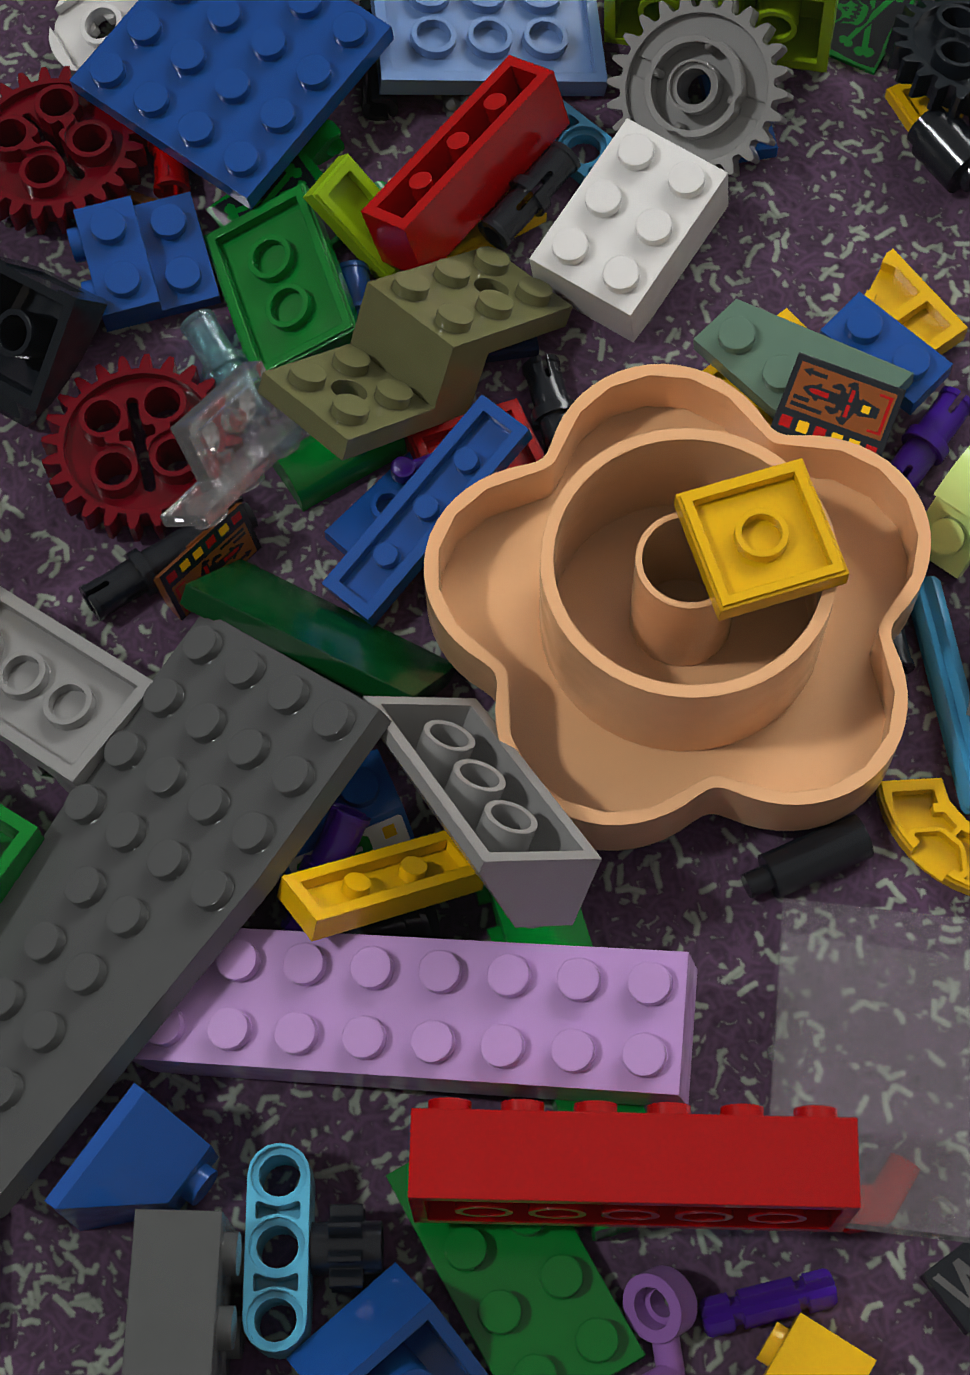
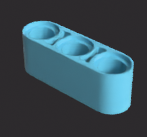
M285 1143L265 1146L255 1154L249 1164L246 1193L242 1310L244 1332L251 1344L265 1356L279 1360L287 1358L310 1337L313 1315L310 1232L311 1223L315 1222V1180L313 1171L304 1154L293 1145ZM289 1165L300 1171L299 1184L288 1195L278 1197L265 1192L264 1184L266 1177L277 1166ZM285 1234L298 1240L297 1255L287 1266L276 1269L268 1267L263 1263L262 1253L264 1246L274 1236ZM283 1305L295 1310L297 1321L295 1329L289 1337L278 1342L266 1341L262 1338L260 1323L262 1317L269 1309Z

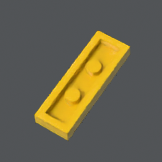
M443 830L281 876L277 897L309 939L316 941L481 891L484 883L448 833Z

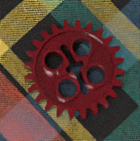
M70 66L63 68L59 78H51L48 69L41 67L39 80L31 82L24 73H19V87L14 90L0 83V222L10 216L17 231L23 229L32 220L38 235L45 233L50 222H57L62 234H66V229H69L70 220L75 219L74 209L106 202L111 197L118 199L128 196L125 184L140 185L142 180L138 167L148 165L145 147L148 146L147 140L78 95L69 81L73 76ZM28 120H33L41 128L46 141H41L38 129ZM61 154H66V158L70 168L75 172V174H77V176L81 180L75 179L69 173V171L66 168L65 162L60 156Z
M144 354L139 368L131 369L124 356L119 357L118 372L110 374L106 368L98 364L95 366L98 381L91 384L80 377L74 379L79 392L77 398L63 394L57 397L65 415L48 414L46 417L53 434L41 437V443L46 455H48L42 459V464L48 478H52L49 483L56 499L63 498V504L70 516L81 513L88 530H92L104 520L105 529L108 537L114 539L119 534L123 526H129L134 542L140 541L144 528L148 526H153L159 539L165 538L167 522L174 520L181 528L189 523L186 514L191 510L199 515L207 513L209 508L206 497L210 496L225 500L227 494L221 479H236L238 475L235 462L232 459L242 456L239 439L236 438L240 434L236 416L231 415L232 408L228 396H219L216 381L213 378L200 383L197 366L193 364L179 375L175 359L171 356L166 359L160 369L153 367L150 354ZM131 403L138 404L140 419L146 435L147 451L156 482V488L152 492L145 490L144 477L136 454L137 445L128 412V406ZM164 410L177 411L172 416L167 418L155 417L158 413ZM106 423L117 424L109 431H96L101 425ZM174 462H189V464L181 470H165L170 464ZM116 475H129L124 482L117 485L106 484L111 477Z

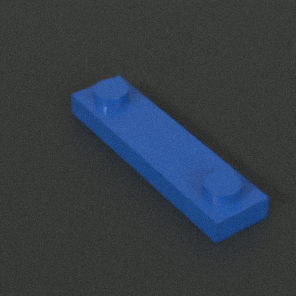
M481 394L324 579L322 585L325 589L373 627L424 567L425 550L430 533L445 508L469 486L493 473L507 469L532 439L530 430Z

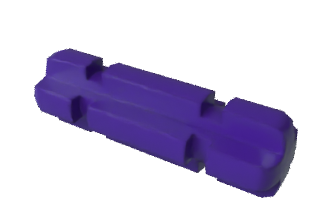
M822 1268L802 1273L799 1276L800 1280L793 1281L792 1277L789 1276L736 1289V1296L728 1297L726 1292L704 1297L698 1306L703 1329L708 1337L714 1338L734 1333L736 1326L742 1324L746 1330L795 1318L800 1314L801 1310L807 1308L809 1314L831 1309L838 1303L834 1279L828 1269Z

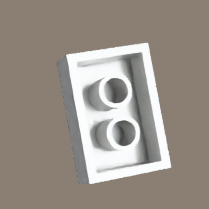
M627 118L529 258L533 278L548 283L552 287L553 292L572 305L573 309L634 342L727 209L728 172Z

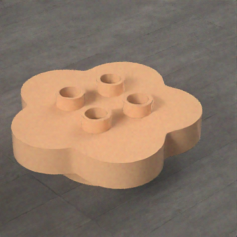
M647 364L611 374L583 392L562 417L548 452L542 459L493 473L477 481L455 497L445 508L430 533L425 550L424 583L427 611L433 635L447 660L462 676L491 696L496 702V730L499 741L515 748L595 850L619 851L648 846L676 834L698 818L708 814L720 815L760 829L775 831L806 830L837 821L861 806L875 792L891 764L904 731L908 711L906 676L893 640L907 623L923 584L930 561L931 531L925 507L914 487L895 466L875 452L849 441L832 437L778 433L742 393L722 379L691 367L673 364ZM802 458L850 574L847 584L718 621L674 507L675 494Z

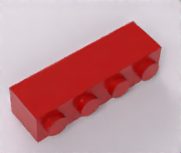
M509 55L361 210V214L383 262L405 271L446 258L511 188L509 182L517 174H524L567 128L570 121L553 70Z

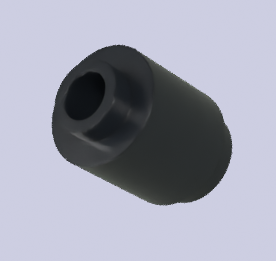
M942 106L932 111L928 110L917 119L908 132L907 140L913 146L912 154L949 193H955L961 188L965 192H969L970 126L960 116L955 119L950 118L949 112Z

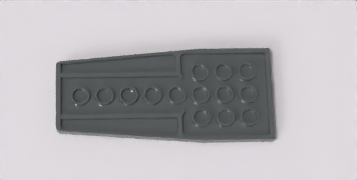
M199 616L154 677L153 682L147 687L143 696V703L126 727L108 740L104 749L103 759L85 784L75 787L69 793L65 804L45 833L44 841L0 904V1218L5 1217L274 888L392 722L379 708L221 619L213 621Z

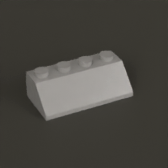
M363 696V700L379 708L392 721L380 737L514 927L537 928L540 926L573 925L602 858L519 752L499 740L496 723L476 698Z

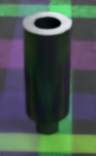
M851 814L759 854V867L741 874V881L750 898L772 890L774 896L779 899L874 856L872 841L860 818L855 814Z

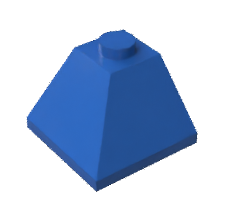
M133 1083L44 1201L80 1231L134 1222L135 1209L180 1210L186 1201L192 1206L197 1205L211 1189L218 1176V1171L212 1166L219 1156L208 1142L136 1083Z

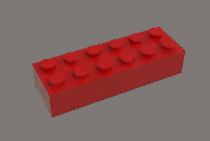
M439 1097L428 1100V1108H411L408 1201L414 1223L842 1232L861 1209L858 1118L838 1117V1109L832 1106H799L793 1109V1116H764L763 1106L739 1103L721 1106L720 1115L691 1114V1106L685 1103L657 1102L647 1105V1113L618 1112V1105L609 1101L588 1100L574 1103V1111H544V1102L509 1099L501 1102V1110L471 1109L472 1102L467 1099Z

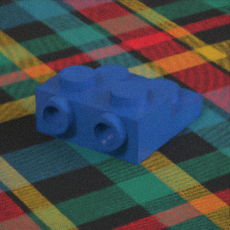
M191 192L134 206L130 195L73 210L77 227L66 229L75 263L79 264L87 261L91 275L90 280L80 282L81 288L106 300L107 306L102 319L107 332L221 303Z

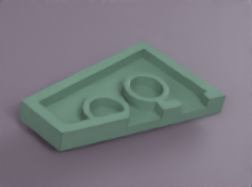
M735 299L693 339L694 350L772 419L775 416L799 352L904 390L913 383V372L739 299Z

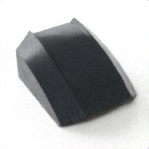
M0 256V413L20 425L28 427L52 404L71 378L97 331L107 303L104 298L86 291L55 275L53 272L23 261Z

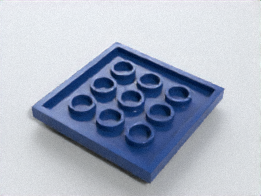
M138 0L69 81L78 95L251 210L394 40L392 27L351 0Z

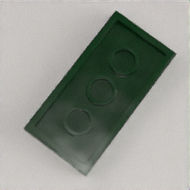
M239 559L187 583L180 601L183 608L205 619L209 618L213 621L221 619L318 675L361 697H433L447 687L456 670L448 660L377 625L372 627L361 617L243 559Z

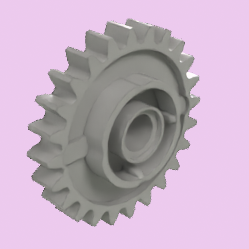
M662 0L659 2L660 18L657 21L643 14L639 16L643 28L642 35L636 36L630 33L623 35L626 43L631 48L629 54H614L612 57L623 68L621 75L607 79V84L620 90V96L608 102L607 108L623 113V117L613 126V130L618 132L628 118L718 168L723 167L729 175L738 177L740 176V158L743 157L754 164H758L760 160L755 149L756 145L761 142L766 145L775 146L776 141L768 131L771 124H787L788 120L777 112V106L780 103L792 101L794 96L779 86L782 81L787 80L794 74L790 68L777 65V61L788 50L781 43L768 45L776 31L775 27L767 22L755 28L759 12L749 6L738 15V0H724L719 8L717 0H701L699 6L696 5L694 0H680L677 11ZM700 75H708L711 81V90L708 97L699 104H691L688 97L691 82Z

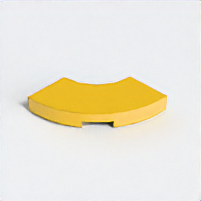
M942 778L882 781L875 790L883 819L900 848L918 867L932 878L955 891L970 896V821L966 820L950 802Z

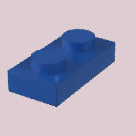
M860 291L819 332L836 341L913 372V383L906 389L900 406L909 415L949 377L953 363Z

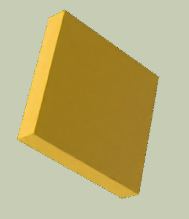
M802 458L675 494L674 507L718 621L847 584L850 574Z

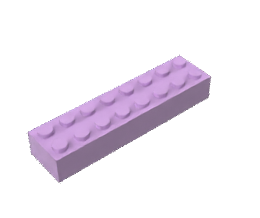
M240 928L134 1058L133 1062L154 1072L570 1101L600 1100L616 1104L644 1106L657 1102H679L689 1105L697 968L689 952L342 933L311 941L304 931Z

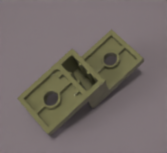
M489 245L367 282L351 343L264 371L258 393L343 461L445 423L454 417L464 415L472 405L488 353L565 327L573 306L556 295L548 283L533 278L512 263L505 252Z

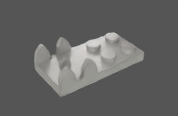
M0 586V741L5 743L29 768L39 775L47 771L58 781L61 787L70 793L75 787L85 784L103 759L104 749L108 740L126 727L143 703L144 693L153 680Z

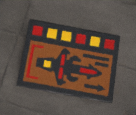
M799 352L771 427L785 435H816L846 440L882 456L906 390Z
M242 502L236 503L210 528L202 531L186 546V549L155 577L154 582L166 605L171 608L172 612L181 621L191 613V611L183 608V605L180 604L187 583L239 559L247 561L262 548Z

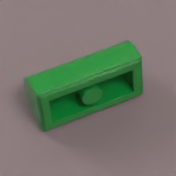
M309 435L273 455L271 463L304 512L390 463L395 458L406 454L407 451L405 440L402 438L342 461L314 437Z

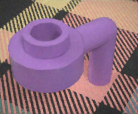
M654 1266L630 1279L623 1293V1309L629 1325L638 1336L652 1343L656 1367L642 1375H686L679 1336L687 1332L696 1320V1296L689 1281L679 1271L669 1266ZM663 1297L666 1299L668 1306L664 1303Z

